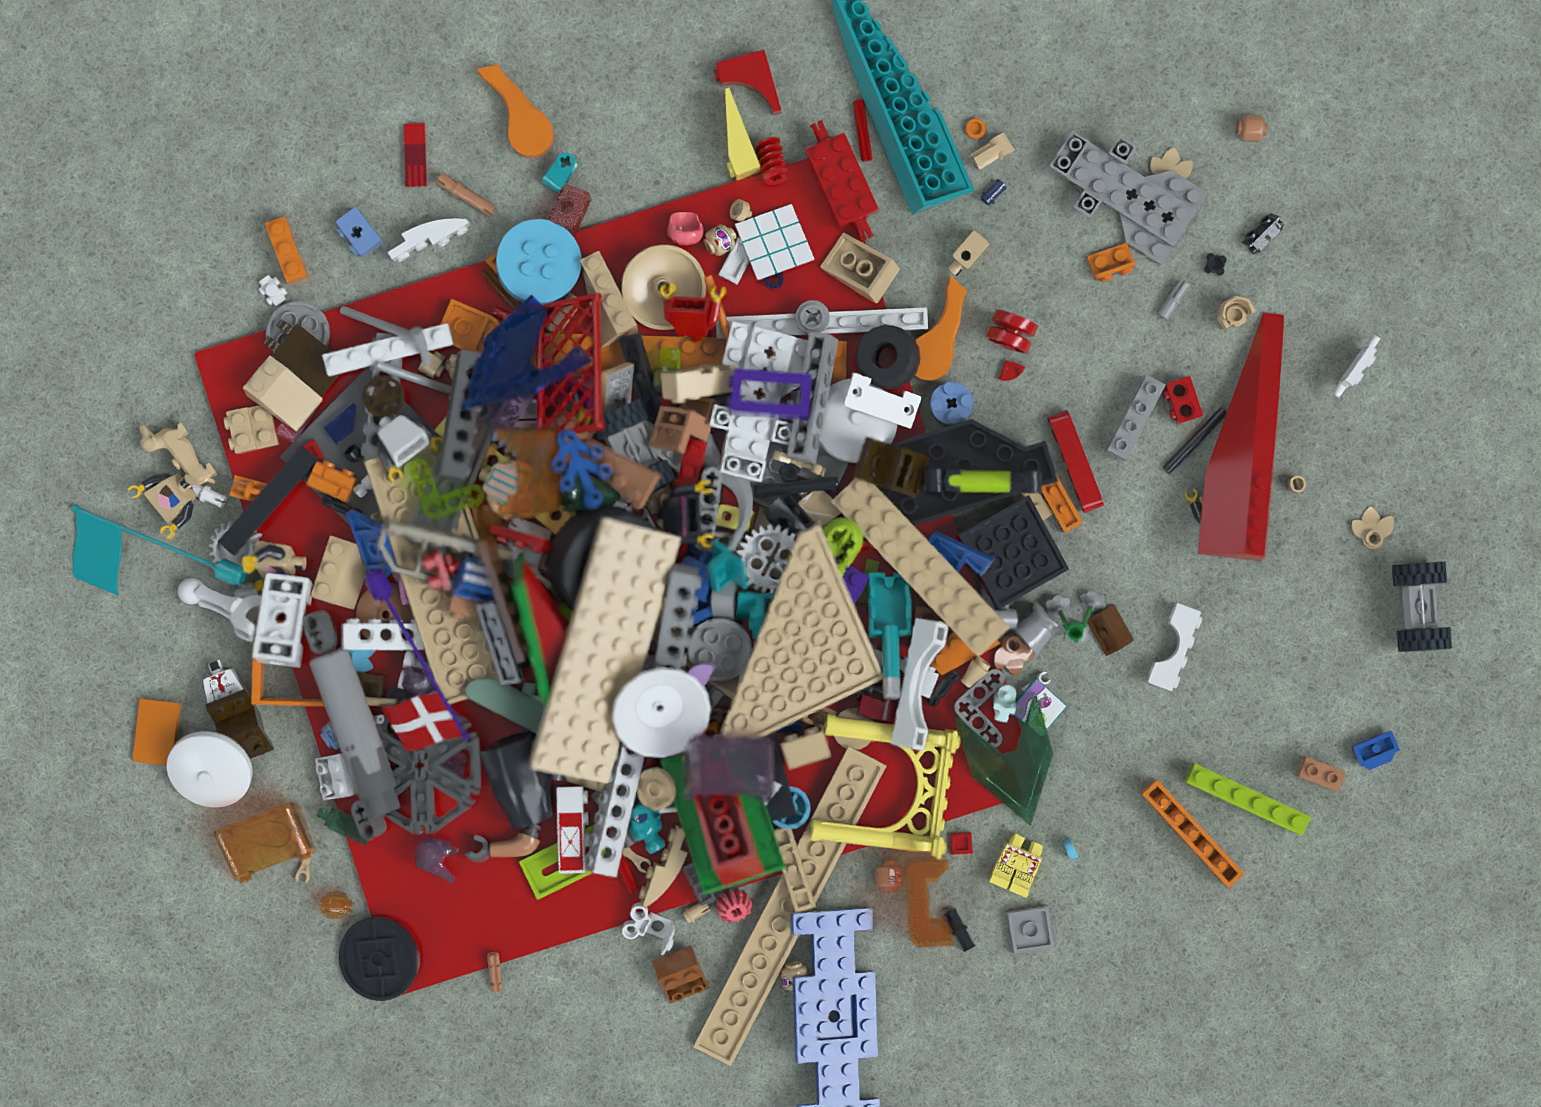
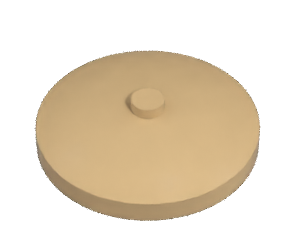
M654 245L643 249L630 260L622 276L621 293L631 315L637 321L653 329H674L664 318L663 300H665V296L660 293V288L666 284L667 290L670 292L669 285L674 283L676 291L671 297L705 298V276L700 264L687 251L672 245Z

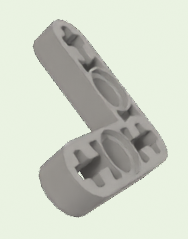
M997 669L989 670V673L969 688L954 704L956 714L990 748H996L1001 744L1002 735L978 707L1003 685L1005 680L1004 674ZM992 673L994 675L999 674L1000 677L998 679L1000 682L998 684L993 682L990 685L993 689L989 692L987 686L981 682L985 680L988 683L991 680L990 675ZM976 687L984 688L985 696L982 699L974 697L973 691ZM960 702H968L967 708L970 712H973L974 709L977 711V713L971 715L968 721L965 717L969 715L965 711L959 712ZM975 717L983 718L984 725L982 728L976 729L973 727L972 720ZM988 725H990L991 727L990 729H988V731L992 735H994L995 733L998 735L996 737L997 742L995 744L993 742H987L989 737L985 733L983 734V736L979 734L980 732L984 731Z

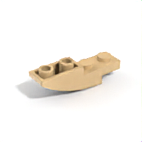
M676 824L675 828L669 832L668 841L670 842L668 848L662 852V864L654 862L653 866H649L646 878L648 880L646 886H642L639 894L640 902L643 906H649L666 891L678 875L685 861L687 851L681 848L685 834L683 827Z

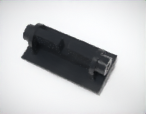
M1272 213L1263 217L1260 221L1261 224L1246 234V239L1242 244L1249 246V251L1252 254L1260 253L1269 243L1265 236L1267 235L1272 240L1283 230L1284 223L1280 220L1281 217Z

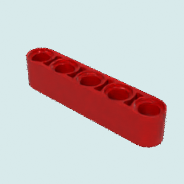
M1068 410L1047 417L1048 423L1050 422L1052 425L1055 441L1060 446L1059 451L1063 462H1066L1068 467L1066 470L1070 480L1074 483V490L1078 501H1081L1083 506V513L1103 507L1102 496Z

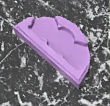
M705 662L694 665L687 674L696 678L704 688L716 664Z

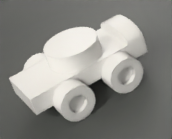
M268 275L259 281L262 286L259 290L263 295L267 294L269 296L266 300L270 306L275 304L277 307L287 300L285 295L288 293L284 287L278 288L277 285L280 282L277 277L272 279Z

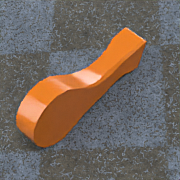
M499 64L477 68L478 75L502 97L507 106L509 115L508 139L512 148L525 158H539L545 155L551 149L554 142V130L548 118L535 108L520 88L505 76Z
M952 276L948 278L944 309L939 321L930 331L916 339L921 359L918 371L914 377L921 381L931 382L940 379L947 373L952 363L953 345L960 324L962 303L968 292Z

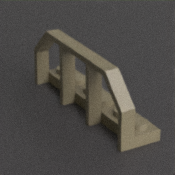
M389 515L384 516L377 540V545L393 571L424 579L434 575L420 571L421 558L424 557L428 541H431L432 545L443 547V544L449 545L451 549L458 551L455 560L459 561V564L462 562L465 550H470L472 554L482 557L478 547V542L480 541L478 539L470 538L466 534L457 535L433 529L429 525L425 527L392 519ZM387 530L391 535L401 537L404 534L410 536V539L421 542L413 569L393 563L383 546ZM497 544L498 554L504 565L506 559L512 560L514 552L508 545L503 544L502 546ZM455 576L448 578L450 585H454Z

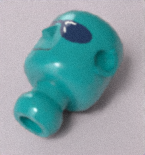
M639 802L632 807L627 829L635 841L644 839L646 850L652 854L665 847V841L657 833L662 828L661 814L659 810H652Z

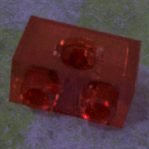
M566 184L564 190L561 189L558 194V203L556 208L551 209L549 220L565 228L575 237L592 198L589 192ZM568 206L574 207V209H573L572 212H570V213H565V212H564V209H565L566 207H568Z

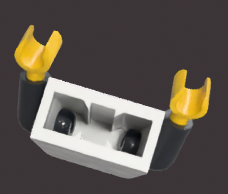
M398 416L393 421L389 417H384L379 423L382 429L378 432L380 437L377 443L378 456L385 469L389 470V478L393 483H395L392 478L393 473H398L402 479V473L395 469V465L397 467L401 466L429 445V440L432 442L430 447L434 452L439 451L434 445L435 442H439L442 446L443 439L435 437V433L422 420Z

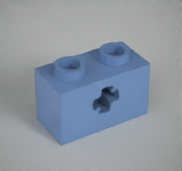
M354 207L335 221L339 226L336 230L343 239L347 237L350 240L351 244L349 247L356 256L360 254L362 257H365L383 243L357 207ZM356 229H358L359 231L362 229V231L360 232L362 236L360 238H358L357 236H355V238L353 237L355 235L354 231Z

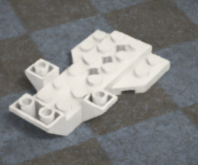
M732 321L722 365H736L737 369L763 370V367H765L766 371L802 374L808 341ZM768 346L771 347V351L774 352L773 356H770L769 359L767 358V354L764 353V350L768 349ZM744 381L741 387V400L779 404L781 397L800 385ZM758 388L763 393V397H760L759 400L754 395V391H758ZM714 404L709 425L726 430L721 451L720 472L761 482L766 465L765 459L769 442L773 441L789 445L793 424L775 420V418L731 415V409Z

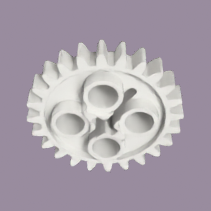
M769 524L766 531L760 526V533L753 529V537L745 536L748 543H740L744 550L737 551V553L742 555V559L746 564V575L749 577L747 585L754 582V590L761 586L763 593H765L767 588H770L771 593H774V589L778 587L781 577L779 579H772L769 572L772 568H779L783 574L788 560H782L779 553L783 549L792 551L795 544L793 541L795 533L788 536V528L780 532V525L776 527V530H772V526ZM770 539L773 543L772 549L769 551L763 550L760 545L761 541ZM780 542L781 546L775 555L777 562H772L765 576H762L761 573L768 561L765 556H770L776 544ZM760 558L763 566L757 570L751 567L752 559Z

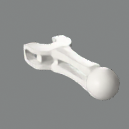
M187 578L180 583L178 596L184 603L190 605L198 603L199 607L211 609L231 620L234 631L239 638L247 641H253L256 638V628L252 622L259 619L262 602L261 595H250L243 599L230 597L209 589L196 578Z

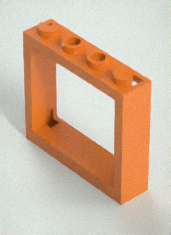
M259 619L254 620V626H255V628H256V632H257V626H258V620H259ZM276 620V623L283 624L286 620ZM333 626L337 636V626ZM253 658L251 704L325 706L323 699L264 698L265 663H258Z

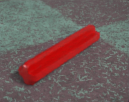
M859 99L853 101L861 161L869 162L872 161L873 157L864 101Z

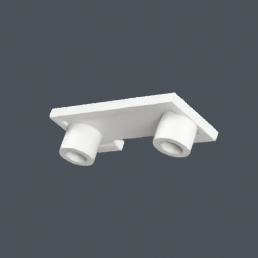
M855 373L852 374L850 383H847L843 388L845 396L844 406L908 428L912 427L921 396L903 391L901 398L870 387V378ZM853 389H856L855 394L852 393Z

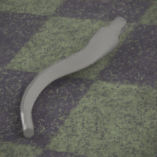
M709 433L703 467L705 469L708 466H714L720 471L721 454L716 445L714 435ZM714 471L708 474L713 479L718 477L714 474ZM720 472L722 476L721 483L734 492L739 505L738 526L727 545L731 553H733L751 517L753 504L752 489L748 479Z

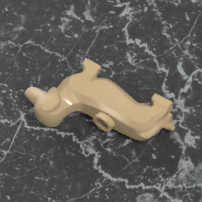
M181 422L177 424V429L165 428L157 434H153L146 426L139 427L142 434L140 445L143 450L154 452L159 449H167L174 456V459L171 461L178 471L183 469L186 475H190L195 480L194 485H201L205 482L215 483L212 477L217 475L216 471L210 463L206 464L205 469L202 464H199L193 446L185 438L189 433Z

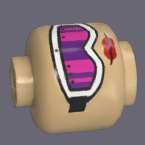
M720 224L706 232L704 244L711 254L721 256L734 248L736 234L731 227L727 228L725 225Z
M800 961L786 963L785 967L781 970L783 988L791 991V994H793L792 977L809 976L807 966L803 965Z

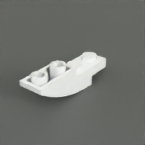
M454 218L421 224L402 233L405 242L390 250L388 254L394 262L396 260L402 262L410 256L409 252L414 249L420 251L428 246L427 242L429 240L434 247L437 245L443 247L450 242V237L455 234L461 236L466 233L470 223L467 219Z

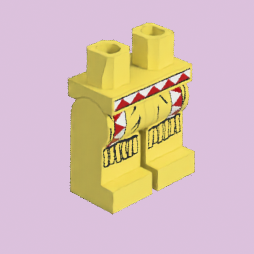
M1013 833L1009 842H1005L988 880L995 885L1005 889L1008 888L1009 891L1027 898L1034 876L1042 860L1040 855L1043 845L1032 840L1027 851L1021 848L1025 837Z

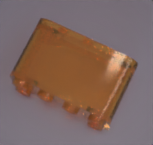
M530 426L496 430L497 441H503L507 445L506 452H516L517 495H508V502L498 506L499 517H532L556 512L561 506V488L559 486L561 473L554 472L551 468V463L557 457L560 449L557 443L558 431L553 427ZM555 462V465L560 468V463Z
M942 855L941 859H936L933 856L909 858L904 864L907 930L911 942L916 947L954 946L953 934H950L947 922L941 919L930 920L928 883L939 882V877L949 870L948 859L945 855Z

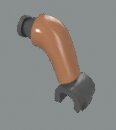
M537 824L528 826L522 834L518 833V836L512 840L491 842V844L481 836L475 835L474 840L483 844V849L479 853L468 851L465 855L469 860L481 863L489 859L490 856L519 857L531 854L539 845L540 841L537 839V830H540L541 826Z

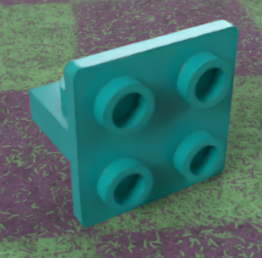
M717 540L712 542L714 558L708 565L711 588L718 593L731 581H734L741 588L746 589L748 587L745 570L746 564L739 556H734L725 544H720Z
M745 592L738 595L736 619L749 620L748 629L752 630V638H758L763 621L775 595L773 593L754 594L752 592Z

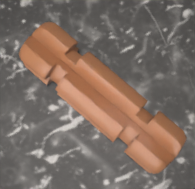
M490 952L487 955L491 991L494 993L501 992L502 980L499 954L497 952Z

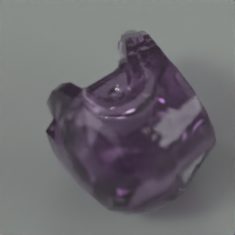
M428 836L422 838L415 847V868L443 878L447 883H453L455 877L442 865V861L445 856L452 857L454 853H457V849L451 846V842L437 837Z

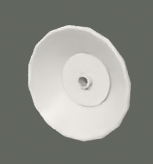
M660 668L642 673L625 685L615 701L613 722L617 735L629 749L643 756L667 757L683 752L698 741L708 725L711 708L707 692L696 678L680 670Z

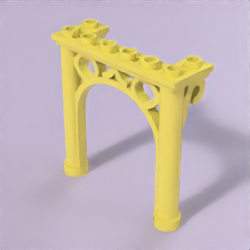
M826 714L823 732L824 735L829 736L835 735L892 743V732L895 725L840 718L833 714ZM928 729L924 751L918 750L916 754L910 748L899 746L908 754L913 762L917 776V789L909 811L898 822L888 827L873 828L812 820L809 833L810 841L819 842L820 840L924 852L936 859H941V855L945 854L946 842H943L944 838L940 836V831H943L945 824L942 814L943 810L947 808L945 791L950 786L948 769L952 767L953 756L950 754L955 753V749H958L960 744V736H957L958 732L950 729H945V731ZM926 751H931L934 754V763L929 769H924L919 762L920 757ZM936 771L934 787L929 785L927 777H923V772L931 774ZM933 796L931 812L919 807L920 803L924 805L925 800ZM918 812H923L926 815V824L921 830H916L911 821V818ZM907 824L912 834L893 831Z

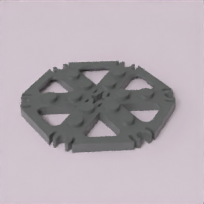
M414 697L406 698L402 702L410 700ZM454 712L464 731L468 734L467 728L471 726V723L463 724L468 719ZM384 714L382 715L384 722L375 725L387 758L400 766L392 772L397 784L394 787L396 796L411 787L412 818H408L396 810L383 815L411 833H423V826L426 828V834L435 833L472 807L469 804L475 803V800L470 797L471 792L474 794H479L480 792L478 789L481 788L479 738H475L477 733H470L471 738L464 742L461 737L440 741L423 749L406 751L400 739L389 733L388 724L390 722ZM464 748L470 752L471 775L469 778H464L443 765L444 762ZM418 763H424L425 766L422 768L418 767ZM434 787L457 800V806L441 818L435 814Z

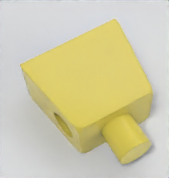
M720 504L717 511L716 526L736 530L739 522V508ZM753 510L745 530L748 533H752L756 515V512ZM706 513L705 519L712 520V515ZM727 513L732 515L729 521L725 520Z

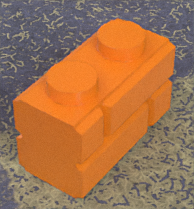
M323 460L322 463L316 462L307 485L348 502L358 481L357 478L353 477L355 473L344 468L342 472L334 469L335 464Z

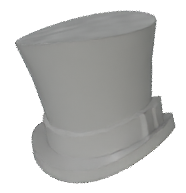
M1036 602L1033 605L1034 611L1032 615L1018 623L1013 630L1039 655L1044 645L1055 634L1061 636L1065 631Z

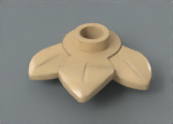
M1171 148L1164 154L1162 159L1152 157L1150 168L1153 174L1173 170L1186 179L1192 171L1193 161L1181 162L1177 150Z
M1369 507L1363 513L1362 521H1352L1353 533L1361 538L1363 544L1369 549L1379 548L1383 544L1384 538L1392 533L1394 526L1392 516L1380 519V516L1372 507ZM1372 534L1376 536V541L1374 543L1370 542L1369 537Z

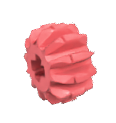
M729 888L727 893L722 892V897L716 898V911L722 921H727L729 924L733 921L738 923L740 919H746V915L751 913L752 902L745 890L741 891L739 888H736L732 891Z

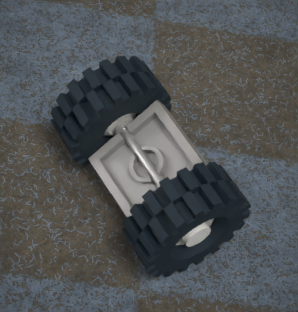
M637 399L602 415L604 429L595 432L599 440L604 439L607 446L613 449L615 453L629 457L631 461L648 467L647 469L652 472L660 473L661 476L653 488L655 489L676 478L667 459L659 462L660 460L655 449L648 446L650 438L643 423H639L648 419L640 399Z
M1446 561L1392 565L1393 586H1407L1402 587L1405 629L1409 630L1397 631L1398 652L1452 649L1451 627H1438L1435 584L1447 583Z

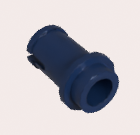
M997 179L986 192H982L980 199L987 206L995 203L994 200L1007 187L1001 180Z

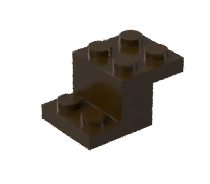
M866 436L853 477L882 488L918 498L924 479V470L927 469L930 458Z
M245 689L205 704L206 711L215 722L217 733L232 739L240 745L249 759L274 750L271 740L265 733L260 711L255 704H251V697Z

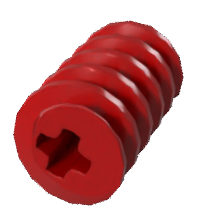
M778 137L763 139L755 147L761 174L763 175V182L767 185L781 184L788 179V176L785 175L788 169L785 167L786 161L783 159L784 153L781 152L782 146L779 145L781 142Z

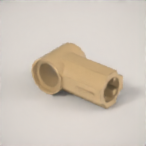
M1003 132L991 139L987 145L970 154V157L978 170H981L994 161L1003 159L1002 157L1013 153L1015 149Z

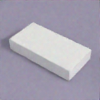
M739 237L718 274L738 285L750 262Z

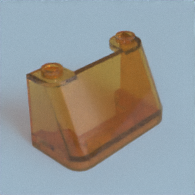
M294 802L278 806L213 832L234 881H239L240 884L252 880L251 876L256 872L290 859L299 858V861L311 858V853L316 852L301 807L298 803Z

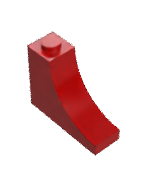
M765 49L716 63L717 69L713 70L716 82L720 81L721 86L739 85L750 88L766 100L773 115L782 113Z

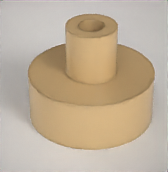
M738 199L732 204L730 209V217L732 219L742 222L752 216L748 202Z

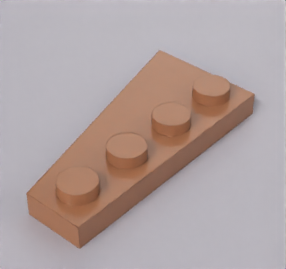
M594 439L588 440L586 445L591 447L600 446L603 450V455L599 460H592L588 454L582 452L580 457L599 466L608 465L612 473L604 480L637 509L643 508L661 474L656 471L652 472L646 466L631 461L625 455L615 453L613 449ZM593 450V453L598 456L599 453ZM601 470L603 474L607 475L606 470Z

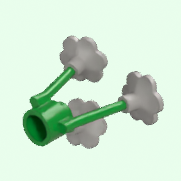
M1091 589L1088 593L1081 595V606L1087 610L1083 621L1076 619L1067 622L1064 614L1068 613L1071 608L1069 606L1070 600L1066 596L1062 597L1060 594H1056L1045 603L1047 607L1046 613L1049 616L1061 618L1066 633L1065 640L1070 643L1072 642L1075 646H1080L1083 642L1089 640L1090 635L1088 633L1089 626L1087 621L1090 614L1098 613L1099 610H1104L1106 607L1104 602L1105 596L1097 593L1096 590Z

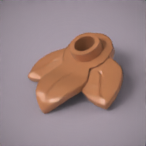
M1006 635L1002 639L1001 647L995 652V668L1001 669L1005 667L1011 674L1018 676L1022 670L1023 662L1034 659L1032 649L1027 644L1022 643L1017 635ZM1010 641L1014 643V647L1012 649H1010L1008 646V643Z

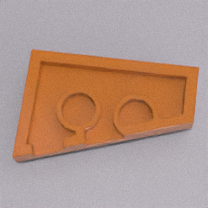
M953 631L946 639L945 646L936 654L930 665L943 675L977 657V655ZM996 640V641H995L989 648H987L984 652H986V651L992 649L993 647H995V646H997V645H999V644H1001V643H1000L998 640Z

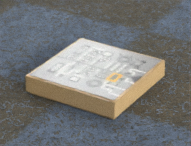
M627 362L601 373L602 414H606L631 402L634 364Z

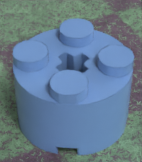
M947 382L940 385L933 392L929 407L932 416L937 422L950 426L963 422L970 415L973 399L965 386L956 382ZM954 399L956 408L951 407L948 409L946 400L951 401Z

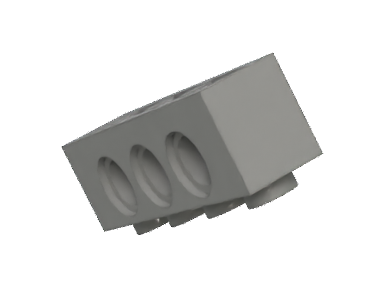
M1148 375L1144 376L1105 450L1106 452L1123 461L1128 458L1165 384Z

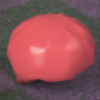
M678 212L673 213L669 219L667 236L675 244L692 245L701 240L704 229L697 214Z

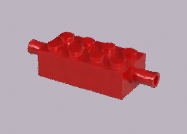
M823 120L817 121V125L816 123L811 124L810 127L818 143L807 148L805 154L839 229L855 224L861 241L867 240V236L869 239L872 238L874 234L866 219L878 213L879 208L845 132L829 137Z

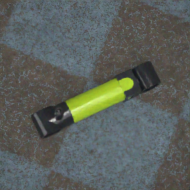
M924 470V491L1042 493V472Z

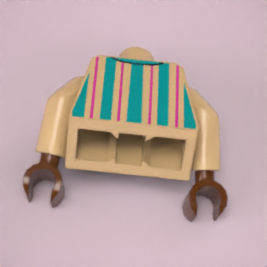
M512 460L506 461L503 465L495 464L492 471L486 468L481 470L479 479L486 482L483 490L487 493L486 499L490 507L504 519H509L513 527H518L513 524V518L519 517L522 521L523 519L518 514L513 515L512 511L516 513L533 478L538 481L544 480V478L539 477L537 474L538 471L546 473L547 470L544 467L536 469L534 465L524 461Z

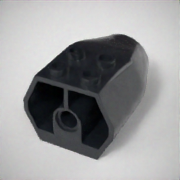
M530 730L490 742L479 752L493 795L503 812L507 815L510 827L514 829L532 826L553 816L550 772L529 767L538 734Z

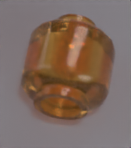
M327 892L325 897H321V914H324L327 919H344L347 916V912L352 911V899H348L345 892Z

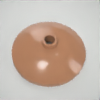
M390 583L393 588L392 596L389 598L400 619L403 620V624H411V620L415 619L410 604L402 605L399 584ZM369 589L360 598L356 610V620H360V624H368V620H381V624H390V620H396L385 601L380 602V600L375 601ZM385 610L389 611L390 616L387 619H385L382 615ZM365 628L361 629L360 631L368 639L369 631ZM385 628L381 630L380 637L382 640L387 641L390 639L391 633ZM406 628V630L408 631V633H409V635H410V637H411V636H412V632H411L409 629ZM402 631L401 636L406 641L407 638Z

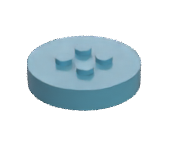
M543 219L527 220L514 226L503 237L497 251L496 271L501 285L513 298L529 305H543L563 299L573 289L581 271V253L574 237L561 225Z

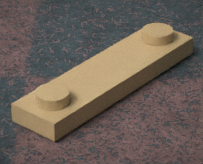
M775 829L774 832L786 869H783L782 872L795 913L816 907L792 829Z

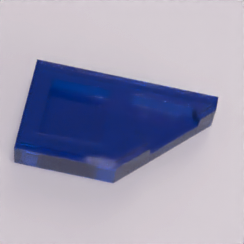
M354 403L323 427L337 445L354 432L357 407Z

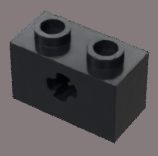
M788 491L762 512L769 523L775 527L780 525V532L788 528V536L795 533L793 541L797 539L799 533L809 529L815 523Z

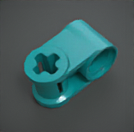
M561 153L549 168L541 183L560 194L563 185L568 183L570 176L576 169V158L570 153ZM570 157L569 162L571 163V166H565L563 168L564 164L562 163V160H567Z

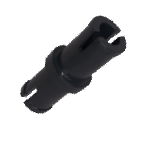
M954 908L952 911L945 913L944 916L953 930L951 932L952 935L956 936L963 952L976 945L966 930L968 929L967 925L963 924L956 911L957 909Z

